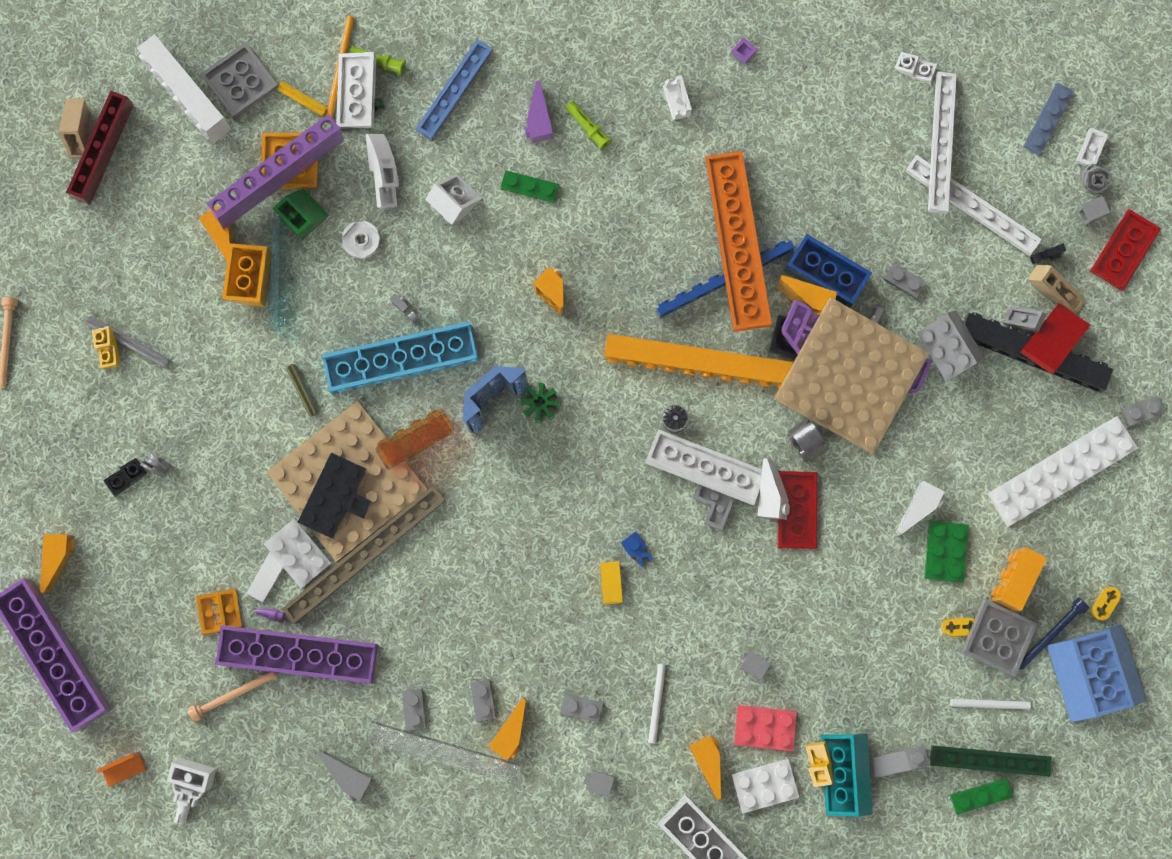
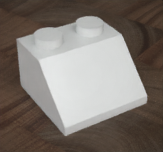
M455 173L435 183L425 200L446 221L453 225L466 216L482 200V197Z

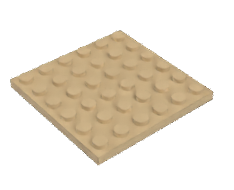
M829 297L774 400L867 452L874 454L929 353Z
M358 401L266 472L301 516L331 453L367 469L356 491V494L372 501L365 518H360L347 511L334 539L312 530L336 562L340 561L428 490Z

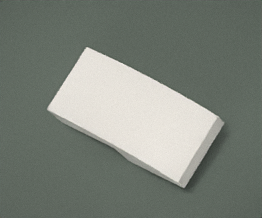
M904 52L900 53L895 66L896 71L931 84L937 69V64L919 60V56Z

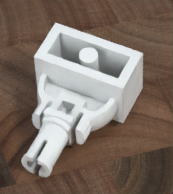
M178 758L171 763L167 782L172 783L175 793L173 801L177 802L178 805L174 818L175 823H178V821H180L179 824L187 823L190 806L196 807L198 799L212 788L217 768L183 758Z

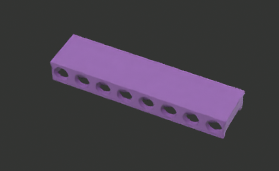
M329 114L207 202L206 204L211 209L212 215L219 222L222 229L227 228L344 141L341 127L335 123ZM330 122L331 127L325 131L322 125ZM309 134L310 137L313 139L311 142L307 139V136ZM294 145L295 148L298 150L296 153H294V151L292 150V147ZM279 156L282 161L281 164L276 160ZM263 168L267 172L266 175L261 172ZM247 179H249V181L251 182V186L247 185ZM233 190H234V193L237 195V196L234 197V198H233V196L230 194V192L233 191ZM216 202L221 206L217 211L214 209Z
M220 625L219 644L214 665L373 683L378 644Z

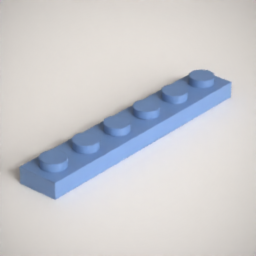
M478 39L475 41L416 127L417 132L433 140L493 52V48Z

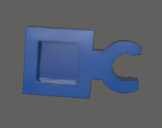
M634 532L621 542V545L631 558L638 557V564L641 567H644L642 563L643 557H647L650 561L653 560L650 554L643 551L647 548V545L637 532Z

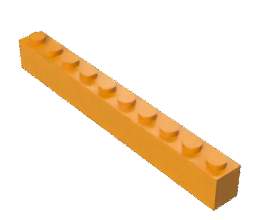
M613 334L607 335L604 359L608 360L607 362L611 364L625 362L630 367L645 365V368L649 370H656L658 367L664 368V371L669 373H675V370L683 371V374L688 376H694V373L702 374L703 378L713 379V376L721 377L720 380L731 382L732 379L740 380L739 383L749 385L751 382L759 383L758 386L770 387V385H775L777 389L782 385L794 363Z

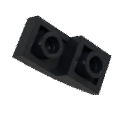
M134 458L121 466L119 471L103 481L113 496L116 497L143 478L147 472L140 465L138 459Z

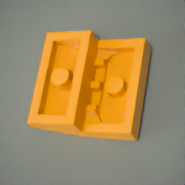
M236 589L195 597L202 635L220 632V625L242 627ZM211 601L213 602L214 613H215V619H216V626H215V623H214L213 612H212V607H211ZM214 604H217V606H218V611H215V605H214ZM218 613H219V618H220V620H217L216 614H218Z

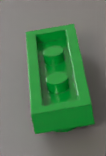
M505 170L500 188L501 190L555 203L560 184Z
M1007 778L950 794L956 815L1014 798Z

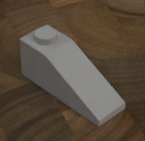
M918 744L869 758L870 779L930 765L924 745Z
M320 750L317 755L341 790L347 793L346 797L355 802L357 799L359 801L362 800L373 777L324 750Z

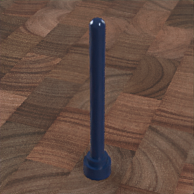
M1078 597L1072 603V609L1024 656L1019 670H1023L1077 615L1085 614L1090 609L1082 599Z

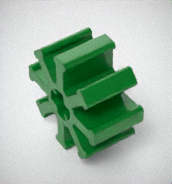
M538 383L539 394H535L532 387L528 386L526 393H529L532 399L521 397L520 403L521 406L531 405L527 410H523L526 418H529L536 411L535 423H542L541 412L548 416L549 421L552 420L554 413H551L548 407L558 410L559 401H548L553 396H556V391L554 388H551V391L543 395L545 384ZM539 399H542L543 403L545 402V404H542L541 407H538L537 404H535V402H538Z

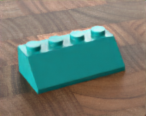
M868 734L821 735L822 742L826 741L834 781L832 785L824 786L826 815L856 817L872 815Z

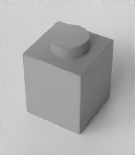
M1103 196L1086 202L1077 209L1085 226L1105 218L1111 213L1109 203L1104 200Z
M749 651L748 654L744 652L739 660L741 664L739 668L758 680H762L771 663L752 651Z
M592 769L591 773H586L583 784L587 785L586 790L609 797L615 777Z

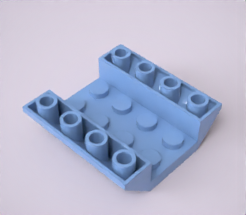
M494 366L465 391L463 422L470 433H477L484 427L485 419L480 409L489 403L488 399L492 395L494 397L498 396L503 391V386L513 396L517 394L520 396L526 391L528 380L524 368Z
M1122 624L1075 639L1047 645L1071 722L1099 717L1134 707L1146 701Z

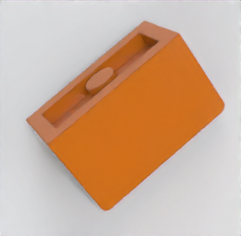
M140 752L132 753L97 769L98 773L103 772L108 787L147 770Z

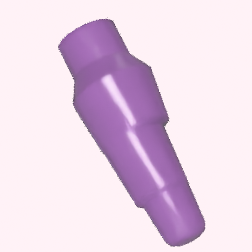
M256 609V614L273 620H284L285 613L277 609Z

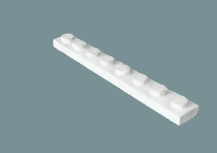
M939 71L936 74L928 212L947 214L949 210L957 74Z
M916 155L905 172L929 188L931 164ZM950 178V203L1028 256L1033 253L1042 240L1041 238Z

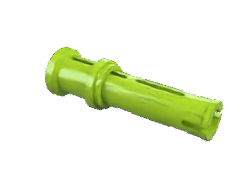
M352 46L350 52L353 53L370 52ZM377 54L376 65L380 66L383 71L389 70L397 73L398 76H402L406 68V60H397L392 58L391 55L382 56Z
M574 100L567 104L565 109L586 130L588 138L598 145L600 151L612 142V138L607 137L602 131V127L595 125Z

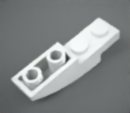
M366 134L369 170L374 172L377 208L397 207L395 188L399 187V182L389 143L384 134Z

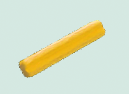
M280 82L277 88L279 92L320 116L326 115L328 109L326 106L289 84Z

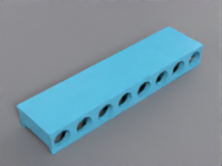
M470 322L322 354L328 389L331 394L479 361Z

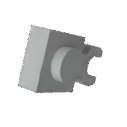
M394 294L390 298L391 302L410 321L415 324L419 320L418 315L409 308V302L402 295L398 297Z

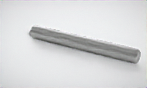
M89 316L85 322L87 326L94 330L108 326L92 316ZM111 327L116 342L164 368L169 366L171 361L169 358Z

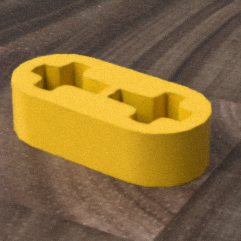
M1106 587L1102 590L1091 609V615L1095 620L1103 621L1110 617L1121 598L1120 591L1117 588ZM1113 591L1115 599H1110L1107 603L1106 601L1109 596L1106 593ZM1105 605L1103 609L1105 615L1098 616L1097 608L1100 609Z
M946 619L941 625L942 632L947 636H968L969 629H962V625H968L969 621L973 624L975 619ZM949 622H952V625H959V629H953L952 633H950V630H946V626L949 625Z

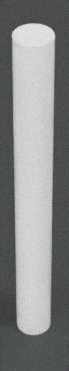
M658 664L648 743L656 744L666 669V665Z
M951 699V707L1026 710L1031 708V703L1025 701Z

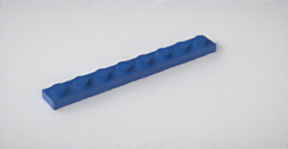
M782 241L775 245V249L762 251L760 253L762 266L792 252L795 247L792 241L787 243ZM724 274L708 279L709 282L704 285L699 283L691 288L692 291L688 293L684 291L675 296L676 299L670 302L668 300L661 302L656 310L659 319L725 286Z

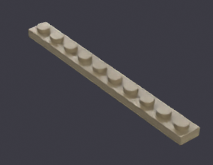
M434 485L283 607V612L293 624H296L446 500Z

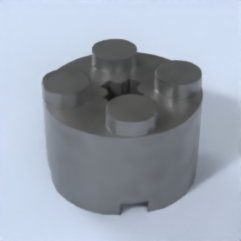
M808 418L790 429L787 435L791 444L794 447L798 445L800 448L799 455L804 462L808 460L812 462L830 449L828 445L823 446L825 440L813 423L808 425Z

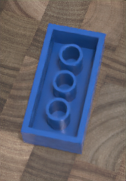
M808 234L805 235L784 270L803 282L837 292L835 300L849 308L854 304L872 274L869 270Z

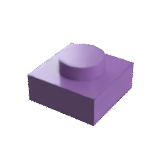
M744 37L731 50V54L744 65L757 52V48Z

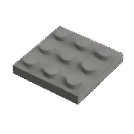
M246 42L200 74L233 119L278 88L276 81Z
M983 599L961 653L1016 678L1037 623L996 603Z

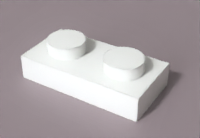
M1090 128L1075 163L1084 167L1097 164L1108 134Z

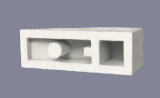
M763 458L757 516L787 520V515L790 511L789 500L776 463L773 460Z
M925 481L921 482L895 534L898 536L903 534L937 507L940 508L945 499L942 497L945 491Z

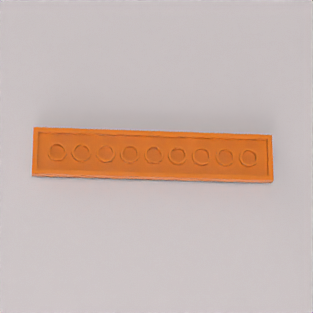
M738 151L705 156L733 332L772 327L743 153Z

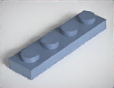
M1057 82L1024 143V148L1037 155L1042 153L1074 92L1073 90Z

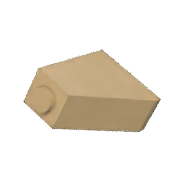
M85 98L66 99L59 134L69 158H81L88 143L89 109Z

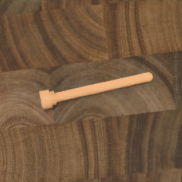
M2 297L1 304L5 310L0 359V388L6 387L12 317L15 307L18 306V299L11 297Z
M269 672L202 706L194 705L189 707L187 710L191 720L194 723L201 720L202 716L205 715L204 713L276 678L277 672Z

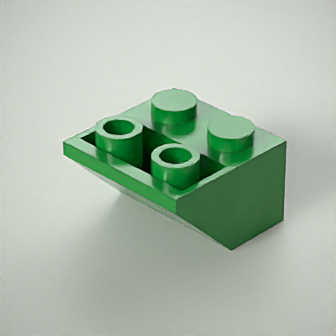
M304 188L286 195L272 208L276 215L301 240L307 237L329 216Z

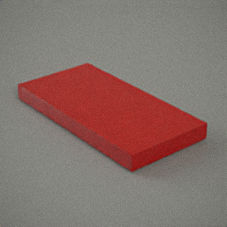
M1128 209L1090 269V272L1123 291L1161 228Z
M1058 303L1041 325L1039 332H1035L1020 353L1053 375L1089 328L1090 324Z
M779 471L789 500L790 511L787 515V520L778 519V548L817 549L818 472Z

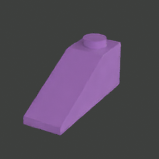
M540 80L536 81L527 117L528 127H524L526 137L531 139V143L553 139V131Z

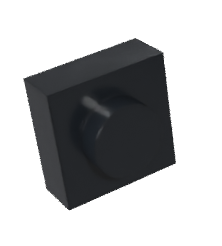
M353 493L346 511L364 519L372 501Z

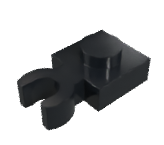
M1063 243L1046 249L1043 252L1033 254L1030 257L1032 265L1043 260L1050 259L1055 261L1060 259L1061 255L1066 251L1065 245Z

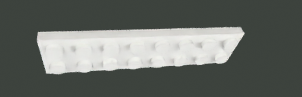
M1118 416L987 493L1007 527L1137 450L1138 447Z

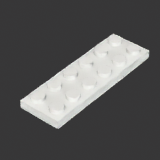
M659 429L645 462L648 465L751 505L755 504L761 486L762 469Z

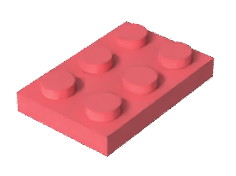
M737 705L734 745L793 751L797 711Z

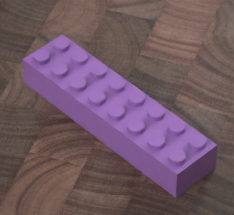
M22 578L0 593V617L71 733L79 732L111 711V706L32 579Z

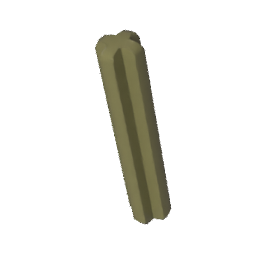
M295 364L289 365L286 370L310 417L317 415L319 411Z

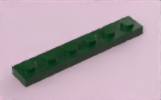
M931 745L930 765L1050 777L1051 756Z

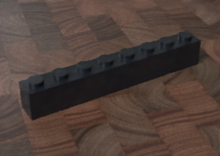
M975 312L968 313L965 316L963 322L977 345L1048 372L1020 353L1032 338V334H1022L1014 327L1002 326L1000 322L993 319H984L982 315ZM1071 350L1053 375L1101 393L1106 390L1113 369L1104 362H1094L1090 360V357L1082 354L1076 355Z

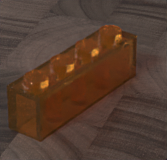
M443 409L430 412L424 420L418 419L411 424L410 428L406 430L404 428L394 433V437L389 440L385 438L377 443L376 453L387 471L454 433L455 427Z

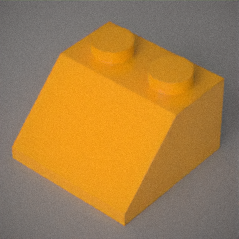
M548 267L533 282L534 292L560 316H563V276L557 269L554 268L552 270Z

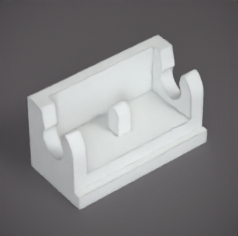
M682 75L676 76L675 80L671 82L667 79L663 89L672 119L677 120L691 116L692 108Z

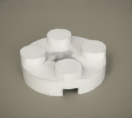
M367 221L349 224L342 235L344 249L354 258L366 259L371 257L380 246L381 239L378 230ZM365 236V243L358 244L357 237Z

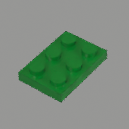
M929 521L924 579L964 583L969 525Z

